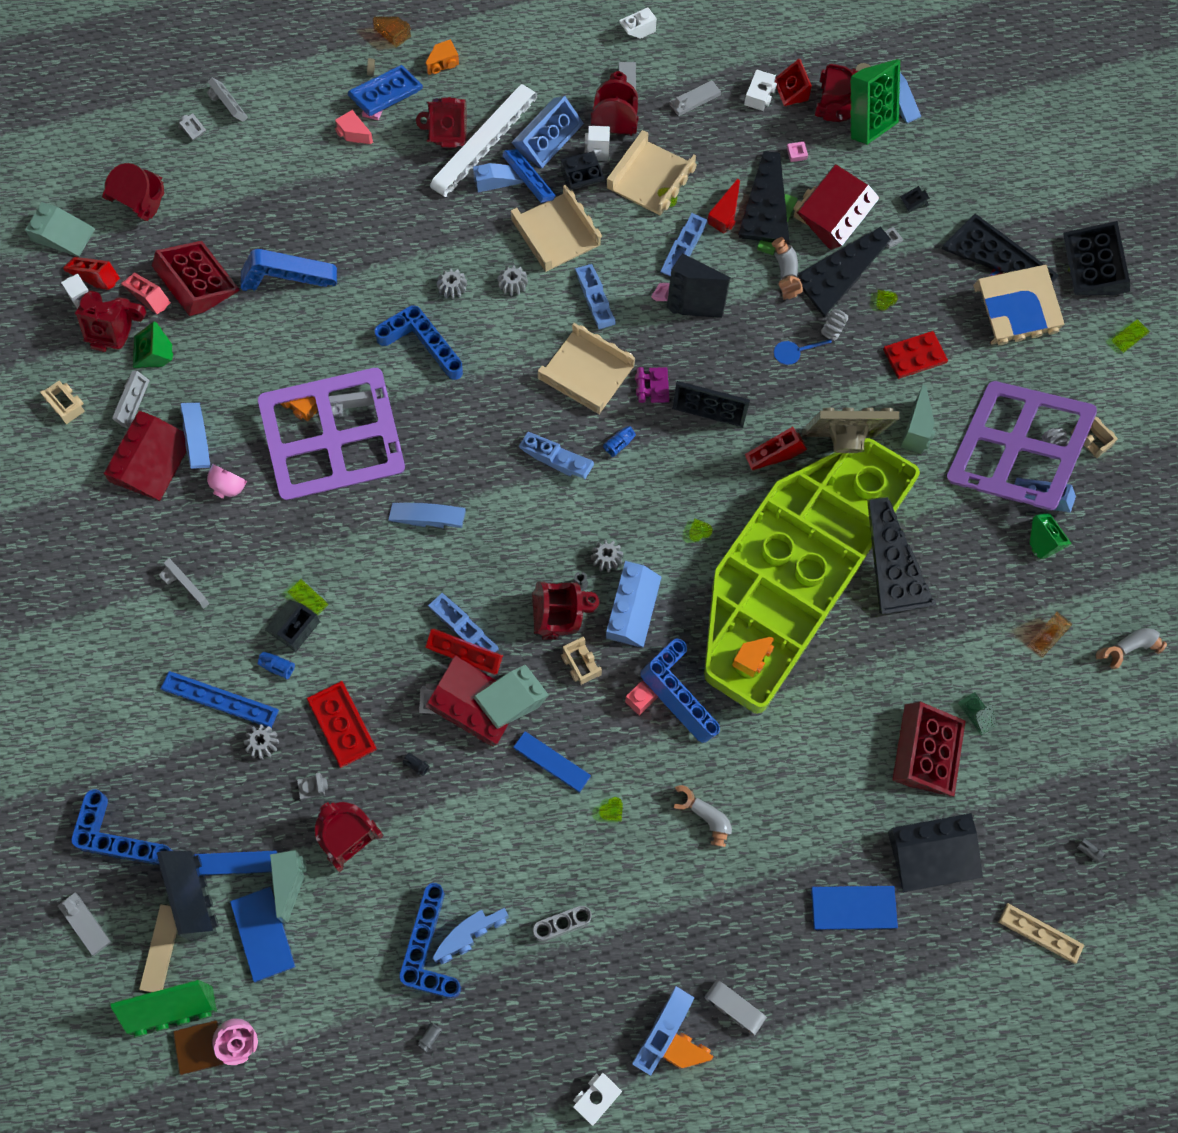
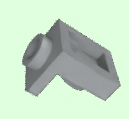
M193 113L189 116L184 115L179 120L178 128L182 129L192 142L206 132V129Z
M427 683L426 686H422L420 689L419 713L436 714L426 708L425 705L438 684Z
M316 773V776L297 780L301 801L325 796V790L328 789L326 777L323 778L321 773Z

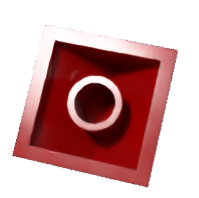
M797 59L775 77L774 83H777L776 88L784 106L809 100L812 85L801 59Z

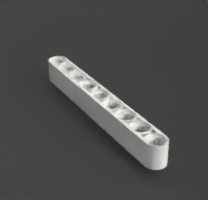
M523 84L520 85L433 178L430 187L442 196L447 197L449 191L452 192L458 185L457 183L465 178L468 171L477 165L478 160L489 152V148L500 140L499 137L511 128L509 126L521 117V113H525L531 106L530 104L533 101L535 102L537 93Z

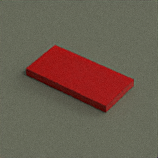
M343 681L306 698L340 768L377 750Z

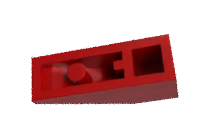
M739 179L734 182L708 214L707 224L723 234L728 229L731 230L736 222L734 218L740 186Z
M74 257L63 267L64 271L73 276L78 274L81 280L100 289L109 290L120 279L109 261Z
M792 426L745 454V457L751 469L755 470L792 459L806 451L807 448L801 435Z

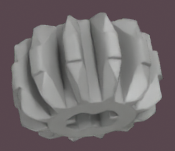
M515 265L512 268L506 266L505 270L500 271V275L497 278L500 290L503 289L504 294L510 292L511 297L513 292L519 295L520 291H525L528 284L526 272H522L521 267L516 269Z
M451 268L449 272L443 270V275L438 276L437 288L440 295L444 294L445 298L451 295V298L454 299V295L461 297V293H465L467 280L464 273L460 274L458 269L455 272Z
M832 310L821 333L826 338L835 341L842 332L848 320V315L841 310Z
M1062 428L1050 429L1042 435L1043 442L1063 447L1069 443L1067 433Z
M605 539L603 545L598 542L597 548H592L591 560L594 561V567L600 565V571H603L605 567L608 573L611 567L614 570L618 569L617 564H622L621 558L623 557L620 545L614 546V540L608 544V541Z
M260 724L259 730L252 727L253 733H246L249 739L244 740V744L247 746L246 752L251 753L253 758L259 756L261 760H263L265 753L268 757H271L269 751L276 752L277 748L274 745L279 744V740L276 739L277 733L275 731L272 732L270 726L264 729V726ZM260 739H261V741H263V739H264V740H265V743H264V744H261V743H260V745H259V744H258V741H259Z

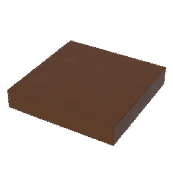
M217 1020L174 1031L180 1075L224 1065L223 1061L216 1057L212 1045L214 1032L219 1026Z

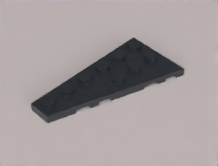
M976 213L942 247V250L1001 273L1044 265ZM1047 267L1053 283L1059 275Z
M885 496L867 499L879 613L887 614L937 605L931 596L928 584L922 576V571L915 555L907 543L906 535L898 523L897 515L889 498Z

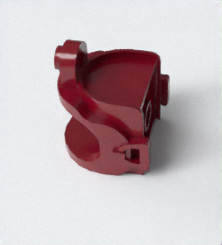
M828 64L825 70L822 69L819 80L822 83L821 88H823L821 102L817 103L815 116L823 117L824 120L832 122H843L851 119V76L857 73V70L836 64Z
M614 72L610 75L608 81H605L597 88L593 112H591V126L610 127V133L630 134L632 136V133L637 134L639 116H637L638 94L635 88L627 82V76L623 72Z
M442 97L432 99V102L427 101L426 104H428L429 112H420L416 117L417 126L420 129L429 130L427 142H433L436 145H441V147L450 148L464 146L467 134L466 99ZM422 117L427 119L426 124L421 122Z
M132 163L119 164L108 174L102 198L111 202L114 200L119 201L138 213L137 217L148 221L149 218L152 219L157 213L161 199L165 194L164 182L161 181L163 177L148 170H143Z
M88 291L82 297L75 315L78 318L84 338L83 341L91 343L90 347L93 350L106 352L107 347L121 349L124 346L131 330L132 320L137 322L143 321L146 316V310L143 305L131 303L126 298H116L111 301L102 302L101 295L98 292Z
M537 582L532 592L534 634L542 635V640H559V636L576 634L581 627L583 613L594 612L599 606L598 596L594 592L581 591L580 585L576 582L559 584Z
M327 802L319 809L320 813L315 824V837L320 847L327 854L328 861L335 866L339 873L344 870L343 864L373 839H381L384 836L375 822L370 820L354 804L347 802L330 804Z

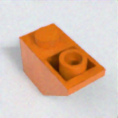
M451 39L435 44L426 61L428 75L437 74L442 70L452 69L459 65V56Z
M314 396L280 403L285 409L290 408L293 410V414L301 420L303 418L307 422L318 411Z
M767 637L743 643L732 666L751 677H754L756 672L760 674L765 665L763 662L765 655L769 657L775 647L772 645L774 638Z
M681 1032L680 1035L676 1034L663 1059L679 1069L709 1062L712 1060L713 1055L709 1054L711 1051L709 1048L702 1044H699V1046L691 1043L692 1038Z

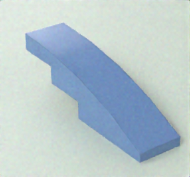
M691 213L678 239L675 240L660 271L661 273L671 276V269L682 253L687 256L691 255L708 222L707 219Z
M589 264L575 268L579 283L598 329L615 325V318L603 292V285L593 265Z
M181 403L180 410L190 468H210L208 445L200 403Z
M392 503L388 521L422 527L429 525L444 528L445 525L462 528L466 510L461 507L428 503Z
M443 593L428 605L438 618L460 639L493 652L499 650L498 646L469 619V616Z

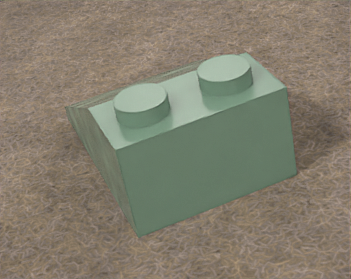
M41 202L25 229L31 241L80 257L95 230L91 225L66 211Z
M922 385L914 402L901 444V448L922 454L924 449L928 450L936 432L933 430L935 422L925 385Z
M523 665L475 695L474 699L498 729L538 709L549 694L529 668Z
M296 850L270 854L276 916L282 923H288L304 880V872H307L306 860Z

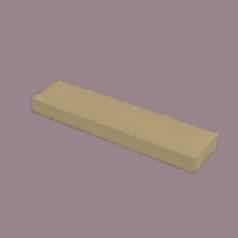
M1009 903L1006 904L998 921L1073 964L1077 963L1084 944Z
M160 905L139 989L141 991L155 992L162 990L164 987L177 934L171 906Z

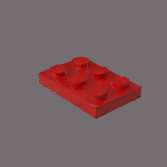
M934 331L896 342L883 348L898 379L948 362Z

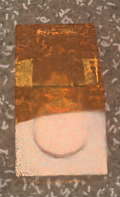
M399 17L372 18L374 29L396 48L411 37L410 25Z
M1056 612L1029 642L1028 646L1041 657H1044L1068 631L1072 623L1059 612Z

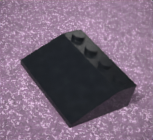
M1118 221L1063 233L1075 295L1113 296L1130 292V278Z
M682 253L671 269L667 308L674 314L722 318L731 277Z
M677 381L672 409L743 428L750 400Z
M972 813L893 827L888 831L903 893L983 878L978 836Z
M192 851L157 852L178 935L193 942L216 934V927H219L216 915H212L210 907H213L211 896L206 894L205 887L208 886L205 875H200L199 868L202 867L200 856H195V853Z

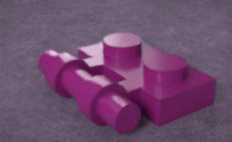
M638 367L637 374L635 375V381L638 386L636 389L638 402L644 403L646 401L645 396H651V403L669 402L668 368H649V374H645L644 368ZM645 382H650V389L645 388Z

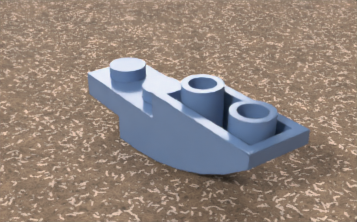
M527 432L519 445L520 449L533 458L570 477L573 474L586 479L594 466L592 460L562 449L560 444Z
M503 908L485 917L483 910H480L461 922L438 947L433 956L434 961L445 964L453 959L452 955L458 952L460 955L471 951V946L474 945L472 936L475 935L478 938L487 933L486 929L492 926L498 928L507 923L506 919L509 916L506 909Z
M675 986L654 1022L653 1028L632 1062L634 1066L650 1076L652 1075L683 1022L694 1000L693 996Z

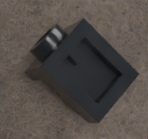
M919 186L900 196L909 213L924 204L926 207L929 206L927 200L930 197L926 190L922 191Z

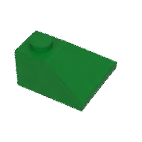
M153 321L134 336L133 368L163 367L172 361V343L157 322Z
M1040 514L1033 517L1030 545L1036 557L1040 559L1048 558L1072 544L1051 514Z

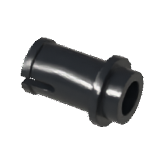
M411 752L405 756L404 759L406 760H403V764L415 770L417 775L421 774L424 776L430 767L427 761L420 760Z

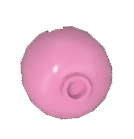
M212 464L207 476V482L214 490L213 494L224 498V496H237L247 483L246 480Z
M230 1019L223 1022L214 1032L212 1040L216 1057L227 1065H238L247 1061L248 1056L256 1051L258 1044L255 1030L243 1019Z

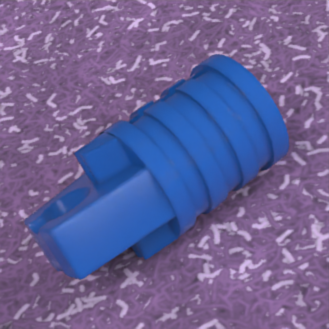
M626 426L605 442L603 447L606 452L615 457L630 443L636 434L631 426Z
M262 652L259 655L257 663L269 672L285 679L290 678L295 668V663L266 652Z

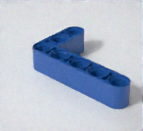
M262 249L252 250L241 269V289L247 291V289L255 291L264 275L323 287L337 285V267L334 264Z
M418 306L407 307L375 328L376 340L381 346H388L413 331L450 379L457 380L462 377L463 368L461 360Z
M674 639L641 670L640 675L643 681L699 742L706 743L719 733L720 727L717 721L669 670L687 651V646L683 640Z
M97 789L88 791L84 797L72 835V843L75 847L85 852L158 866L160 865L157 852L173 851L163 844L100 833L108 799ZM100 796V801L93 805V800ZM94 816V821L87 825L88 818ZM88 836V841L81 845V839ZM104 840H108V845L101 849V843ZM128 844V849L121 853V846ZM148 847V853L141 857V850Z
M431 883L425 888L401 968L400 980L406 987L453 999L461 992L458 980L450 976L424 970L445 895L443 888L439 884ZM433 889L440 891V895L436 899L429 897V893ZM431 909L434 911V916L429 920L424 919V912ZM419 931H428V936L425 940L417 939ZM414 951L422 952V957L419 961L411 960V955ZM410 971L415 972V980L410 983L406 982L405 975ZM429 977L436 978V985L433 988L425 986V981ZM451 982L457 985L456 991L452 994L446 993V985Z

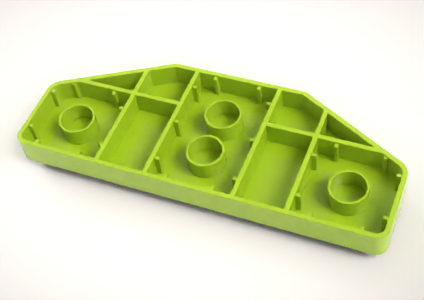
M865 438L863 452H835L775 483L714 573L704 668L705 680L711 686L753 713L759 714L766 710L872 549L867 499L886 496L889 498L896 513L920 474L919 468L915 464L873 439ZM767 637L774 638L772 645L775 647L769 657L765 655L763 659L765 665L760 674L756 672L754 677H751L732 666L743 643Z

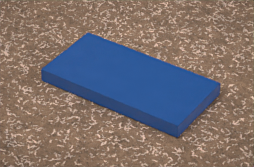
M400 65L349 90L348 96L370 117L423 89V85L404 66Z
M894 886L811 887L814 930L898 928Z
M272 887L230 901L253 981L256 983L295 968L283 923L276 916L275 897Z

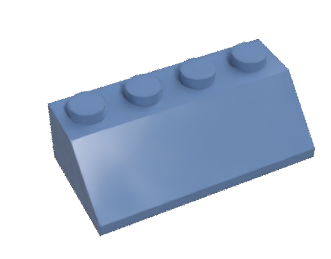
M565 96L556 97L512 141V144L525 158L543 168L584 123Z
M625 561L606 631V639L644 648L661 576L644 565Z

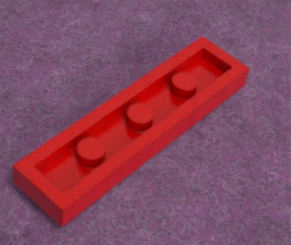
M436 629L430 630L425 647L450 658L457 656L470 665L494 675L498 674L503 657L501 654Z

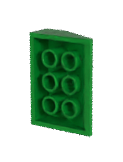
M899 59L861 69L851 76L850 130L852 140L868 145L899 123Z
M200 980L111 1003V1009L126 1034L134 1035V1038L145 1036L147 1031L155 1029L156 1032L167 1030L170 1024L177 1023V1026L189 1024L192 1018L198 1017L199 1020L212 1017L211 1013L217 1012L213 986Z

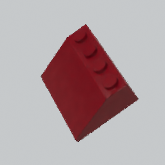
M835 164L796 213L830 250H833L845 243L879 197L868 184Z
M203 241L155 251L152 262L153 269L189 316L204 313L240 291Z
M138 411L107 466L104 475L110 483L161 501L187 452L184 432L156 416Z
M454 656L425 707L492 747L498 744L508 726L506 724L497 729L474 699L475 695L497 680L459 657Z
M921 701L905 704L892 780L908 787L954 797L966 721Z

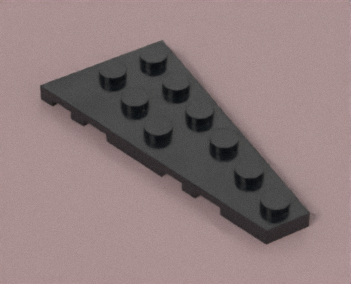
M763 151L738 233L739 238L773 242L783 237L784 242L790 245L780 153Z
M881 226L797 274L803 291L824 318L890 243L891 238Z

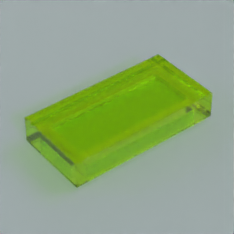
M1137 319L1111 341L1125 353L1148 335L1150 331Z
M302 579L287 592L296 602L303 604L316 613L317 616L329 605Z

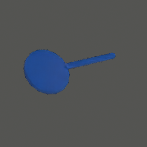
M832 340L800 348L793 342L782 341L776 345L774 356L780 363L790 365L799 360L800 351L831 343Z

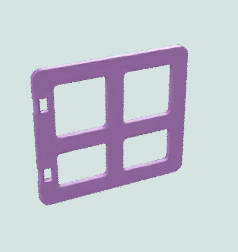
M379 368L366 369L265 392L258 397L279 495L282 499L290 500L404 472V459L383 373ZM369 384L378 421L338 431L333 417L329 393ZM382 389L384 398L377 399L375 390ZM314 396L323 434L283 444L279 434L274 406ZM377 436L383 438L388 457L387 463L350 472L346 470L341 450L343 444ZM395 443L397 452L390 454L388 444ZM321 449L328 450L333 471L331 476L295 485L291 484L286 464L288 457Z
M998 381L990 382L949 469L947 479L954 485L976 489L980 492L1020 503L1031 504L1038 508L1054 510L1057 508L1097 414V408L1093 404ZM999 396L1025 402L1011 433L985 427L986 421ZM1040 406L1080 416L1067 446L1063 447L1026 437ZM979 440L1005 446V450L991 478L964 471ZM1020 451H1027L1061 461L1048 492L1043 493L1006 482ZM969 479L979 481L978 485L968 483ZM1026 494L1036 496L1035 501L1025 498Z

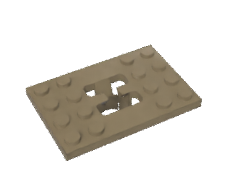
M823 408V411H820L802 429V437H831L834 444V452L836 453L863 452L865 438L876 437L899 420V411H893V408H883L881 411H874V408H862V411H854V408H842V411H834V408Z

